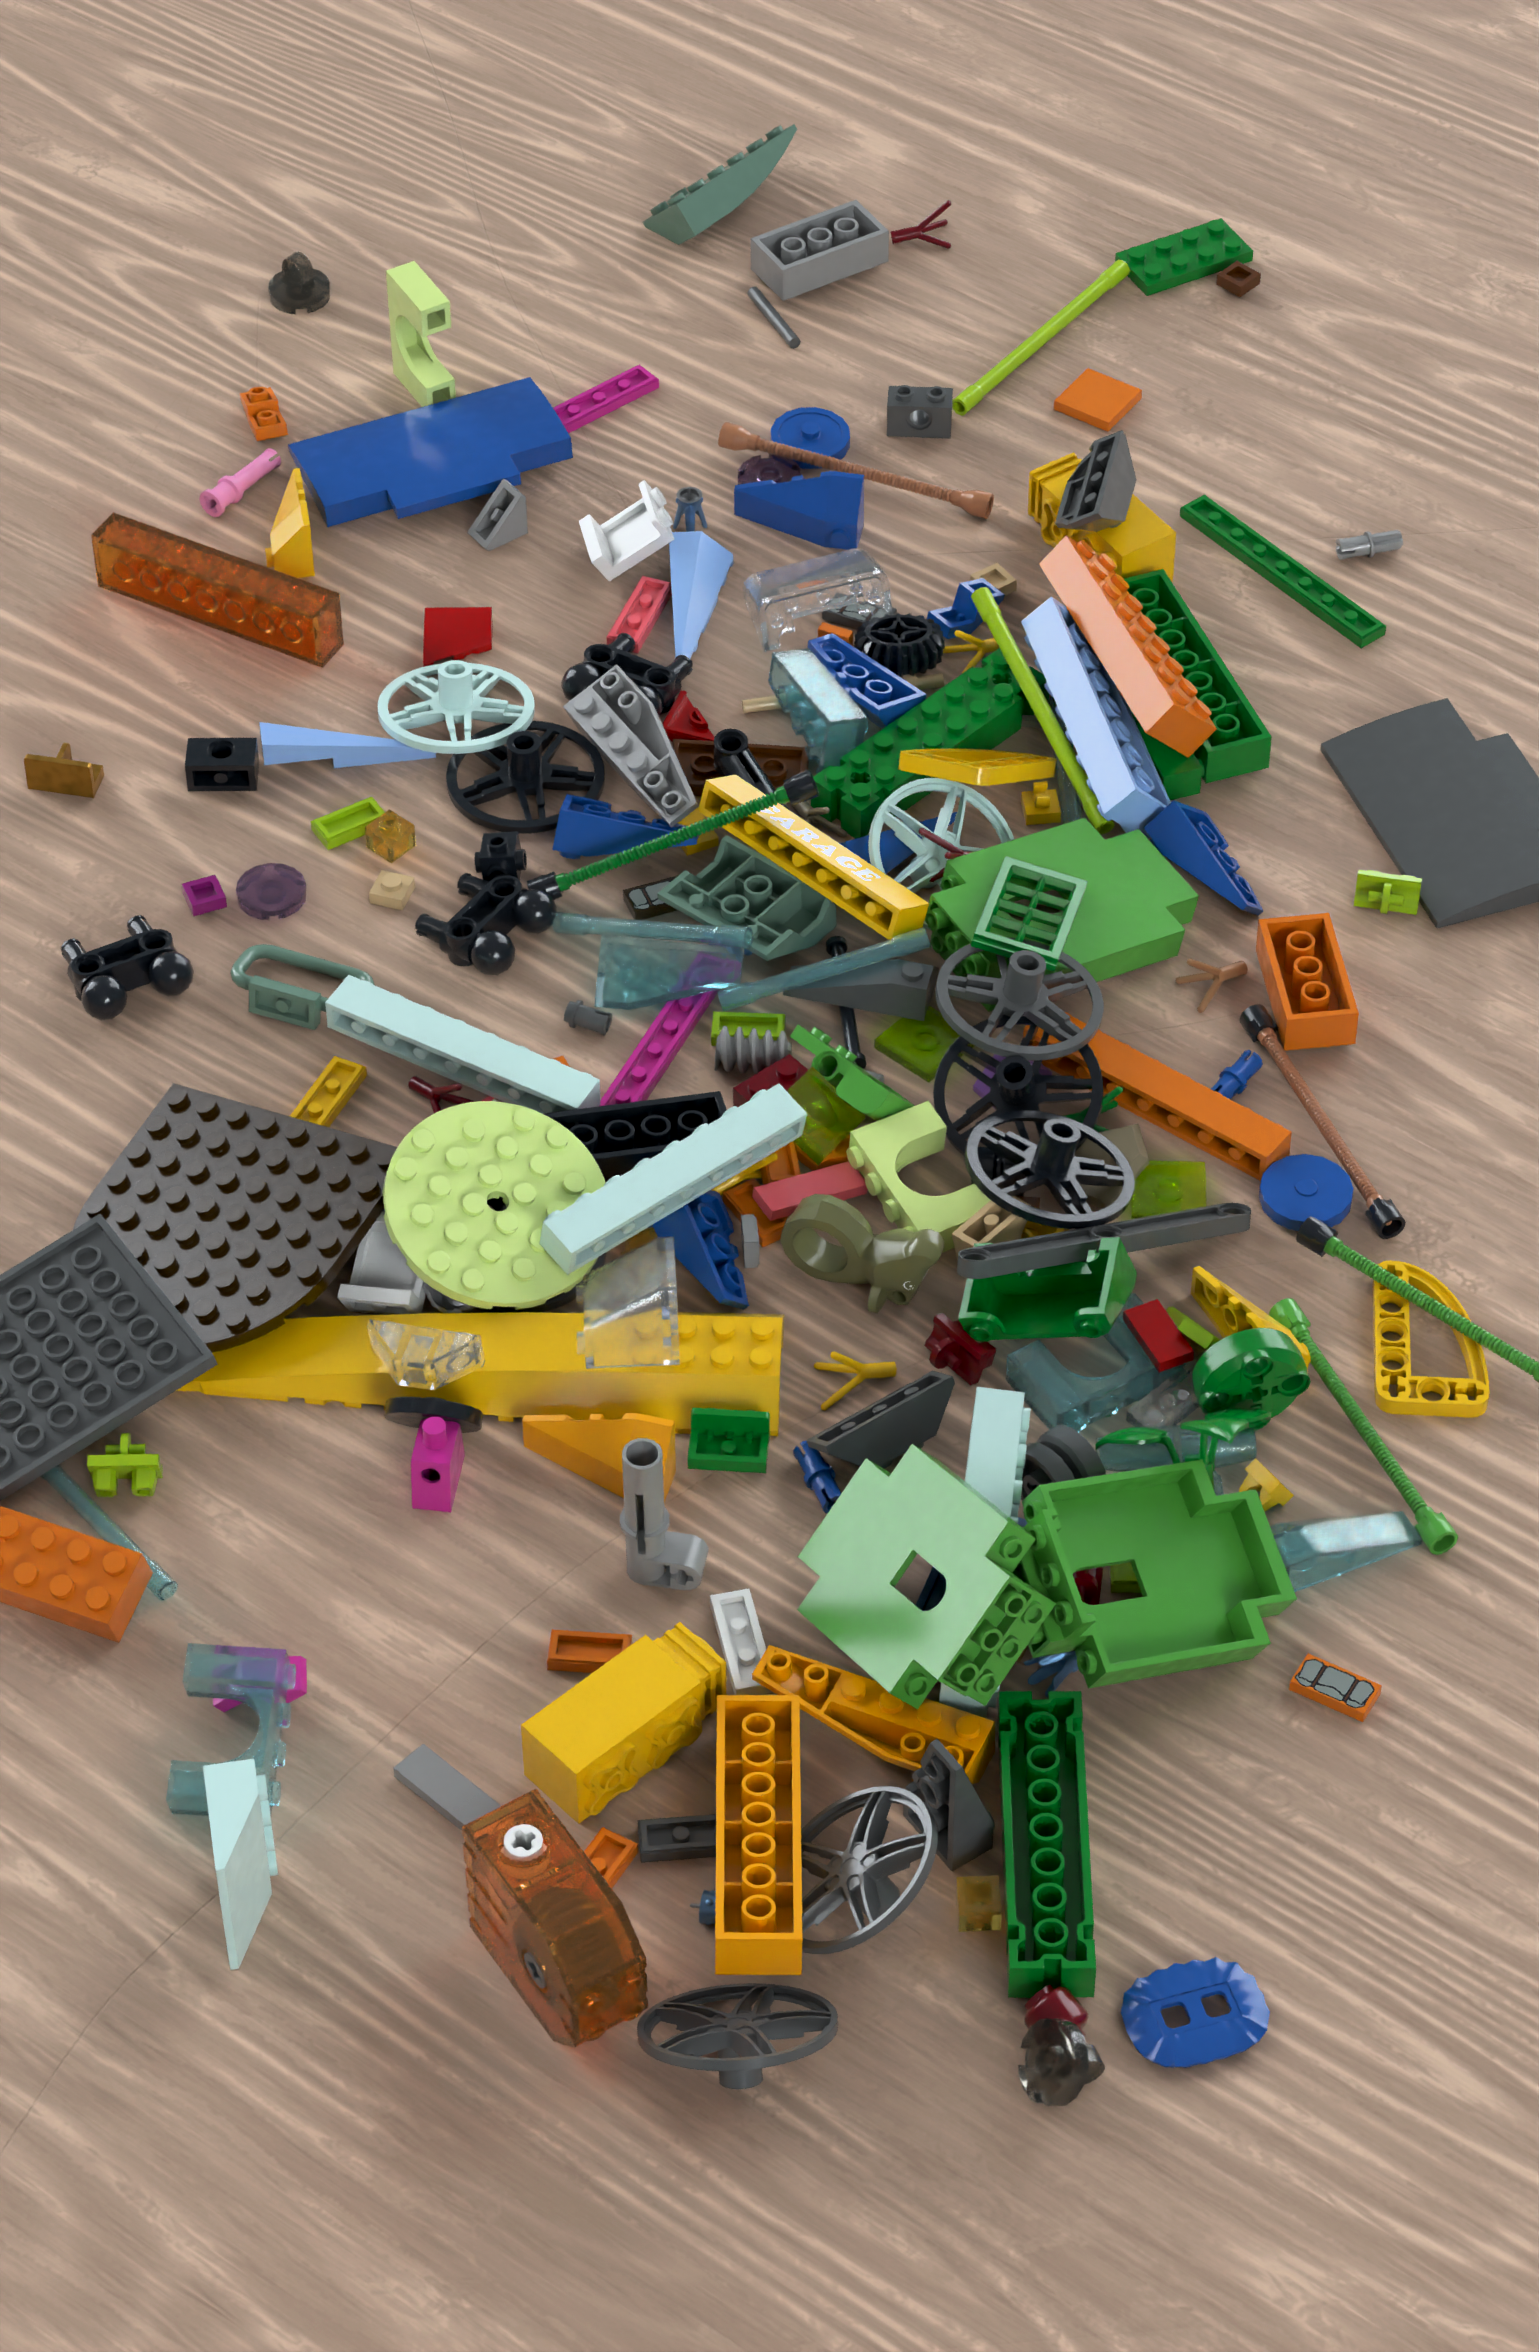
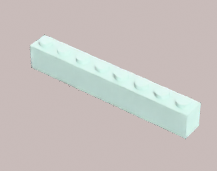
M348 975L325 1002L328 1028L503 1102L524 1106L542 1114L599 1107L601 1104L600 1080L592 1075L561 1064L555 1059L544 1057L524 1046H518L501 1039L493 1033H487L470 1026L462 1020L446 1016L431 1007L415 1003L400 994L391 993L379 988L368 981Z
M779 1083L767 1091L762 1089L755 1093L750 1101L738 1108L736 1106L729 1108L723 1113L721 1118L709 1125L707 1123L700 1125L687 1138L680 1142L678 1140L671 1142L658 1155L651 1159H642L632 1170L624 1175L613 1176L603 1187L591 1194L584 1193L571 1206L562 1211L556 1210L549 1214L543 1221L539 1244L564 1272L569 1275L802 1136L807 1113Z

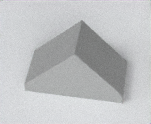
M503 479L467 533L488 551L527 534L526 497L508 480Z

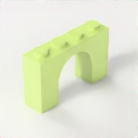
M415 261L386 270L393 374L421 407L456 398L455 379L438 360L427 337L428 335L451 328L450 301Z
M926 1101L851 1131L849 1148L846 1151L849 1163L854 1169H859L865 1179L869 1193L872 1196L876 1195L882 1203L887 1219L891 1223L895 1222L898 1228L917 1232L923 1229H931L938 1232L944 1240L943 1252L955 1248L952 1233L991 1200L980 1191L975 1183L946 1195H923L909 1189L897 1175L906 1165L944 1150L947 1126L931 1103Z

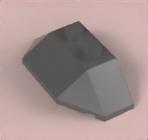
M1123 430L1095 440L1090 446L1089 450L1091 452L1079 463L1067 481L1055 521L1058 528L1098 532L1108 527L1115 528L1125 521L1137 479L1126 435Z
M932 1370L918 1380L901 1387L807 1439V1444L812 1449L861 1466L867 1458L885 1469L892 1464L894 1458L906 1453L911 1444L921 1449L925 1441L936 1436L955 1385L953 1376Z

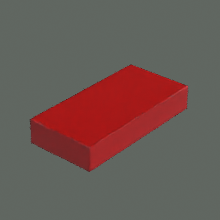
M1158 1299L1123 1311V1321L1158 1372L1193 1360L1194 1350L1177 1329L1178 1327Z

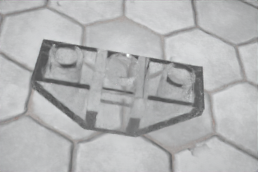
M371 1319L368 1321L367 1328L372 1351L397 1385L436 1390L482 1368L485 1358L480 1335L405 1325L392 1321L385 1322Z

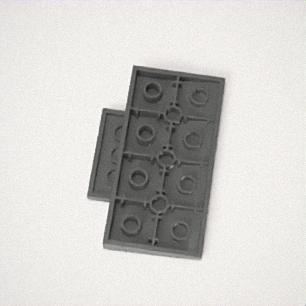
M1445 698L1380 718L1321 743V752L1401 875L1422 878L1419 902L1436 928L1539 902V777L1508 733L1477 741L1449 699Z

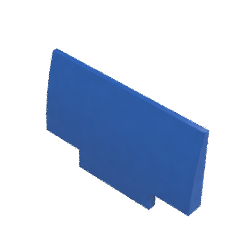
M531 377L288 444L289 452L297 468H300L301 476L327 527L393 509L397 518L401 519L495 492L503 479L508 480L513 486L520 485L521 472L573 458L569 433Z

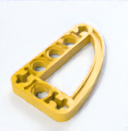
M916 749L900 751L898 769L971 785L991 786L1055 777L1057 759L1029 753L986 749Z
M1389 1260L1378 1264L1379 1267H1383V1269L1391 1272V1274L1398 1276L1403 1281L1411 1284V1286L1470 1320L1467 1312L1455 1295L1429 1272L1401 1261ZM1373 1280L1374 1385L1377 1407L1385 1413L1465 1418L1483 1415L1488 1407L1490 1390L1486 1361L1480 1343L1473 1341L1472 1338H1468L1464 1333L1462 1334L1450 1326L1463 1353L1469 1378L1411 1376L1409 1301L1392 1290L1387 1289V1287L1381 1285L1376 1280ZM1386 1303H1393L1398 1305L1401 1310L1387 1312L1381 1306ZM1385 1332H1396L1402 1338L1397 1341H1389L1382 1334ZM1393 1360L1399 1362L1403 1367L1398 1370H1390L1382 1364ZM1390 1384H1396L1397 1397L1390 1396ZM1432 1391L1440 1394L1442 1399L1429 1401L1422 1394ZM1450 1394H1454V1400H1449ZM1468 1396H1474V1401L1468 1400Z

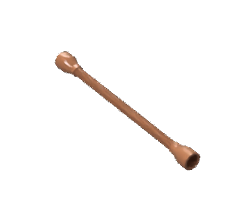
M725 422L720 430L718 445L734 451L760 450L837 472L862 474L865 480L868 479L869 481H876V483L895 488L911 490V492L930 496L931 498L950 501L952 505L961 507L970 515L987 519L992 511L994 494L981 490L962 491L956 489L952 491L951 489H944V487L940 488V486L905 478L904 476L901 477L900 475L897 476L885 471L882 472L881 470L878 471L877 469L874 470V468L870 469V467L866 468V466L835 459L834 457L831 458L823 454L804 451V449L789 445L785 446V444L781 445V443L762 439L759 435L750 433L744 427Z

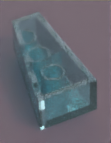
M809 648L772 652L768 683L784 713L790 712L791 727L795 734L803 735L808 746H805L804 751L808 759H816L819 765L816 774L830 765L840 767V758L864 741V735L868 730L866 714L862 712L850 695L846 693Z

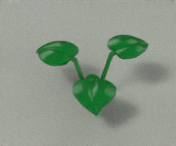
M1236 1408L1224 1409L1205 1415V1420L1181 1423V1429L1200 1433L1199 1454L1185 1456V1462L1203 1459L1214 1489L1213 1471H1215L1214 1461L1218 1440L1220 1439L1231 1444L1237 1434L1246 1429L1249 1423L1259 1420L1266 1423L1271 1418V1412ZM1148 1427L1125 1428L1104 1436L1095 1444V1450L1107 1443L1142 1445L1155 1442L1167 1448L1173 1464L1181 1463L1171 1438L1167 1436V1430ZM1208 1435H1209V1436H1212V1437H1211V1442H1210V1447H1209V1453H1208V1455H1207V1442H1208Z

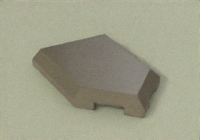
M1139 1124L1099 1132L1123 1153L1132 1168L1135 1180L1149 1164ZM1088 1138L1074 1154V1156L1104 1160V1163L1107 1165L1117 1166L1114 1159L1104 1149ZM1080 1184L1088 1197L1086 1202L1101 1209L1108 1207L1116 1201L1123 1186L1109 1187Z

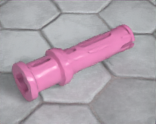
M268 448L233 476H223L219 479L216 487L212 490H204L200 494L199 500L202 508L210 516H221L225 512V507L231 503H238L242 499L245 490L281 465L280 456L269 461L277 452L274 449Z

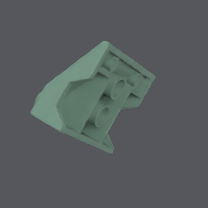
M728 835L722 838L714 861L695 876L684 870L657 893L659 900L766 961L813 947L837 926L835 903L764 855Z

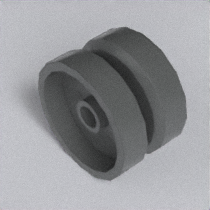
M1056 1425L1042 1434L1036 1443L1027 1444L1022 1475L1021 1500L1023 1501L1038 1485L1106 1475L1105 1468L1097 1452L1087 1439L1071 1427Z

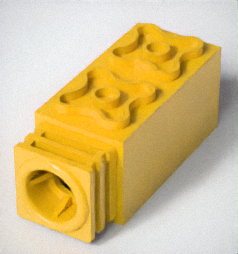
M1073 452L1030 471L1028 515L1034 517L1037 523H1041V536L1046 544L1055 548L1067 535L1076 542L1080 540L1085 541L1097 555L1104 553L1110 557L1116 564L1114 571L1123 579L1164 569L1173 583L1176 532L1134 494H1132L1125 521L1115 528L1108 527L1098 532L1058 528L1055 521L1067 481L1082 459H1078L1077 455Z
M678 1622L672 1630H667L664 1636L658 1637L654 1641L645 1634L521 1724L524 1775L578 1824L591 1815H597L606 1807L609 1801L620 1793L631 1790L640 1778L652 1769L662 1767L671 1755L682 1747L690 1746L698 1739L702 1733V1720L709 1713L712 1714L716 1711L717 1695H726L727 1676L725 1660L704 1639L692 1633L681 1622Z

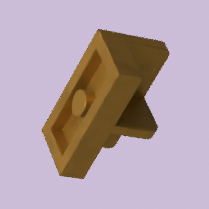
M69 743L62 744L56 758L26 754L24 758L28 789L94 798L104 777L103 765L72 760Z

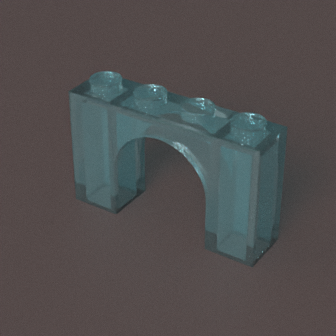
M1132 1293L1109 1333L1103 1335L1127 1363L1116 1373L1104 1377H1085L1075 1374L1066 1369L1039 1339L1007 1355L1006 1381L1015 1391L1025 1392V1403L1049 1430L1056 1425H1066L1080 1432L1086 1426L1104 1417H1110L1118 1410L1136 1401H1142L1150 1394L1168 1385H1174L1186 1377L1187 1363L1158 1372L1123 1321L1124 1310L1144 1304L1135 1293Z
M188 1643L183 1675V1684L188 1697L237 1700L250 1706L259 1716V1730L252 1745L239 1757L226 1762L247 1759L255 1760L256 1775L265 1774L271 1816L272 1806H279L281 1797V1782L276 1781L277 1767H284L286 1743L281 1742L282 1728H289L291 1704L286 1703L287 1690L294 1689L296 1665L290 1663L286 1649ZM171 1760L166 1801L172 1814L209 1816L203 1766L219 1763Z

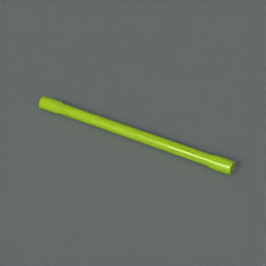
M1123 260L1115 261L1100 274L1097 280L989 372L955 397L952 404L953 410L961 416L968 413L1002 380L1105 292L1114 288L1130 273L1127 263Z
M981 587L975 590L971 595V599L982 620L989 627L1079 796L1091 825L1100 835L1110 832L1114 828L1115 823L1113 820L1107 821L1098 811V799L1086 783L1088 776L1077 762L1072 746L1001 616V610L988 587Z

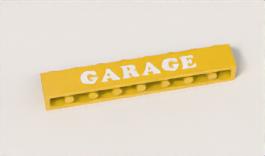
M737 775L708 779L704 785L698 812L711 818L712 815L715 816V814L720 812L724 813L728 809L732 810L733 807L736 808V806L741 804L745 805V802L749 803L750 800H757L758 797L761 798L763 795L766 796V794ZM778 803L776 806L773 804V807L769 806L768 809L765 808V810L760 812L756 811V814L752 813L751 816L748 814V817L744 816L743 819L740 818L738 821L735 819V822L731 821L730 824L727 823V825L722 826L732 835L888 940L895 941L921 935L930 903Z

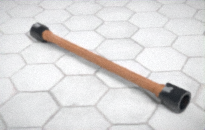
M1255 1004L1245 1009L1240 1016V1023L1253 1042L1258 1041L1267 1049L1354 1182L1369 1209L1365 1211V1215L1379 1237L1389 1239L1398 1235L1405 1227L1406 1222L1391 1199L1385 1200L1382 1195L1378 1194L1277 1040L1275 1032L1278 1031V1027L1266 1008L1261 1004Z

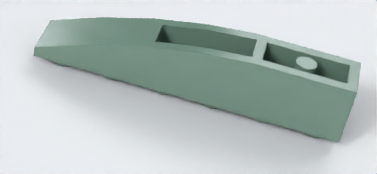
M795 124L784 130L781 125L777 126L765 134L767 137L766 141L763 142L762 138L758 139L746 147L748 151L746 154H743L741 151L726 161L728 163L726 167L720 165L707 173L708 179L705 181L703 178L688 186L687 189L684 187L671 195L667 202L663 201L650 210L652 216L643 221L645 227L677 245L700 234L736 209L768 177L796 133L797 128Z

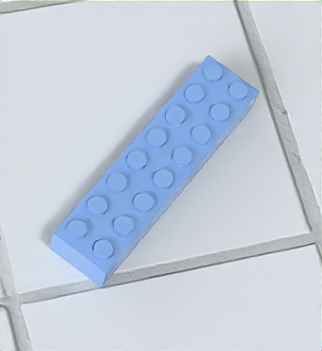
M1050 597L1021 621L1026 632L1024 639L1035 653V665L1045 676L1047 681L1045 688L1057 704L1055 711L1067 727V731H1065L1066 737L1076 748L1078 753L1076 760L1088 776L1086 783L1098 799V811L1107 821L1113 820L1117 822L1126 833L1139 829L1149 839L1150 836L1144 827L1171 803L1126 701L1066 606Z

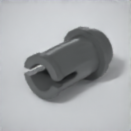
M581 1000L576 1002L570 1001L565 1010L564 1021L568 1022L572 1028L580 1026L606 1035L612 1022V1013H606L585 1006Z

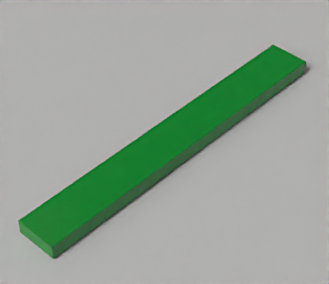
M1205 494L1180 508V517L1358 647L1363 648L1385 635V624Z

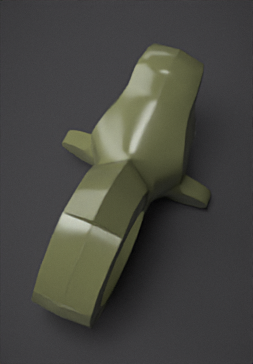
M814 1194L801 1200L795 1211L787 1218L780 1240L785 1254L794 1265L816 1279L847 1284H870L868 1311L877 1314L887 1299L897 1305H908L917 1293L929 1268L936 1264L944 1249L943 1237L931 1229L914 1232L903 1228H896L881 1234H873L869 1222L859 1210L842 1199L825 1194ZM813 1228L827 1232L836 1238L843 1247L827 1242Z

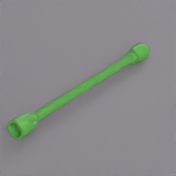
M1286 1298L1277 1302L1271 1308L1269 1316L1288 1328L1299 1343L1302 1342L1306 1345L1315 1371L1319 1374L1324 1384L1415 1514V1519L1418 1522L1415 1525V1530L1427 1548L1435 1555L1450 1550L1458 1540L1457 1533L1442 1512L1436 1513L1431 1507L1427 1506L1412 1482H1410V1479L1395 1460L1390 1450L1383 1443V1440L1359 1408L1354 1398H1352L1349 1391H1347V1388L1321 1353L1316 1343L1312 1340L1307 1329L1311 1326V1323L1297 1302L1292 1298Z

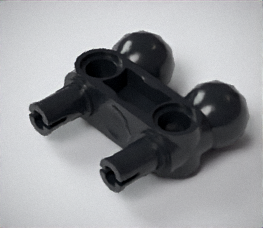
M621 633L609 645L595 644L586 648L584 651V661L571 666L565 672L561 681V687L565 698L570 701L617 664L653 703L660 717L661 713L669 712L675 702V696L681 691V681L692 672L693 669L691 667L693 663L687 656L678 655L669 666L665 667L633 655L631 653L635 649L634 639L626 633Z
M464 873L457 884V888H459L458 893L472 899L448 922L433 918L426 913L420 915L415 923V929H417L416 934L418 936H423L439 943L441 951L448 954L453 964L458 966L474 965L475 968L484 974L498 975L510 968L515 957V947L507 934L516 925L527 933L539 934L549 929L556 919L557 906L552 896L545 891L522 888L520 880L514 876L503 875L491 881H486L472 876L470 873Z
M142 915L134 916L128 921L127 930L131 935L128 938L88 952L85 951L80 941L74 938L65 941L61 946L62 956L69 964L67 974L74 984L76 997L82 1001L85 1011L94 1018L108 1020L119 1015L126 1006L127 991L151 983L152 987L159 993L166 996H175L188 989L193 981L194 970L191 962L183 954L177 952L171 933L163 929H152L146 918Z

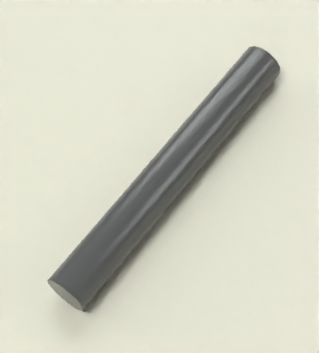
M751 287L747 293L749 298L790 348H797L801 342L798 336L757 287Z

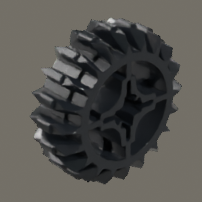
M899 613L896 615L885 614L881 618L873 617L872 621H865L862 626L857 628L854 647L899 677L907 674L914 676L915 673L924 674L927 672V669L932 670L936 668V664L942 662L945 638H943V631H941L940 625L934 623L933 619H925L923 615L912 616L911 613L907 615H900Z

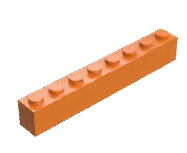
M1065 1012L1070 1016L1069 1020L1081 1030L1086 1026V1023ZM1030 1025L1023 1028V1037L1026 1036ZM1040 1027L1032 1046H1038L1044 1030ZM1099 1029L1091 1041L1087 1043L1097 1058L1101 1069L1104 1089L1103 1096L1118 1086L1123 1088V1092L1113 1099L1118 1102L1120 1107L1261 1181L1263 1173L1272 1163L1289 1156L1292 1132L1282 1125L1268 1120L1251 1109L1223 1096L1221 1093L1192 1080L1189 1076L1183 1075L1162 1064L1160 1061L1135 1050L1128 1044L1122 1043L1101 1032ZM1049 1034L1047 1045L1061 1042ZM1078 1050L1063 1057L1042 1060V1064L1062 1076H1073L1076 1079H1091L1088 1066Z

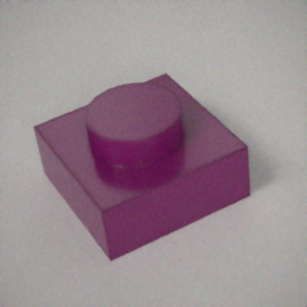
M216 875L182 883L183 895L193 917L227 907L226 896Z

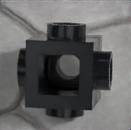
M518 831L483 833L480 852H475L474 857L476 873H482V878L486 881H491L503 875L514 876L520 880L521 870L527 869V856L525 849H521Z

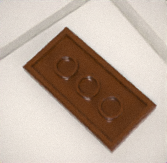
M673 739L672 747L694 796H702L706 780L725 777L720 775L714 768V741ZM748 744L749 750L775 789L783 786L784 780L808 770L810 747Z

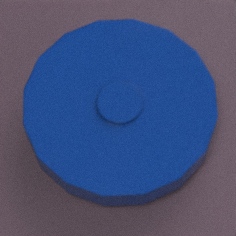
M817 407L798 408L787 411L775 420L771 427V441L841 460L850 448V430L844 419L832 411ZM777 456L778 459L790 466L802 469L822 468L814 466V464L810 465V463L807 464L806 462L803 463L802 461L799 462L798 460L795 461L787 457Z
M1308 1154L1292 1155L1272 1163L1263 1173L1259 1189V1200L1263 1211L1271 1220L1289 1230L1299 1231L1303 1222L1311 1216L1333 1227L1340 1224L1349 1214L1354 1188L1350 1176L1338 1164L1321 1156Z

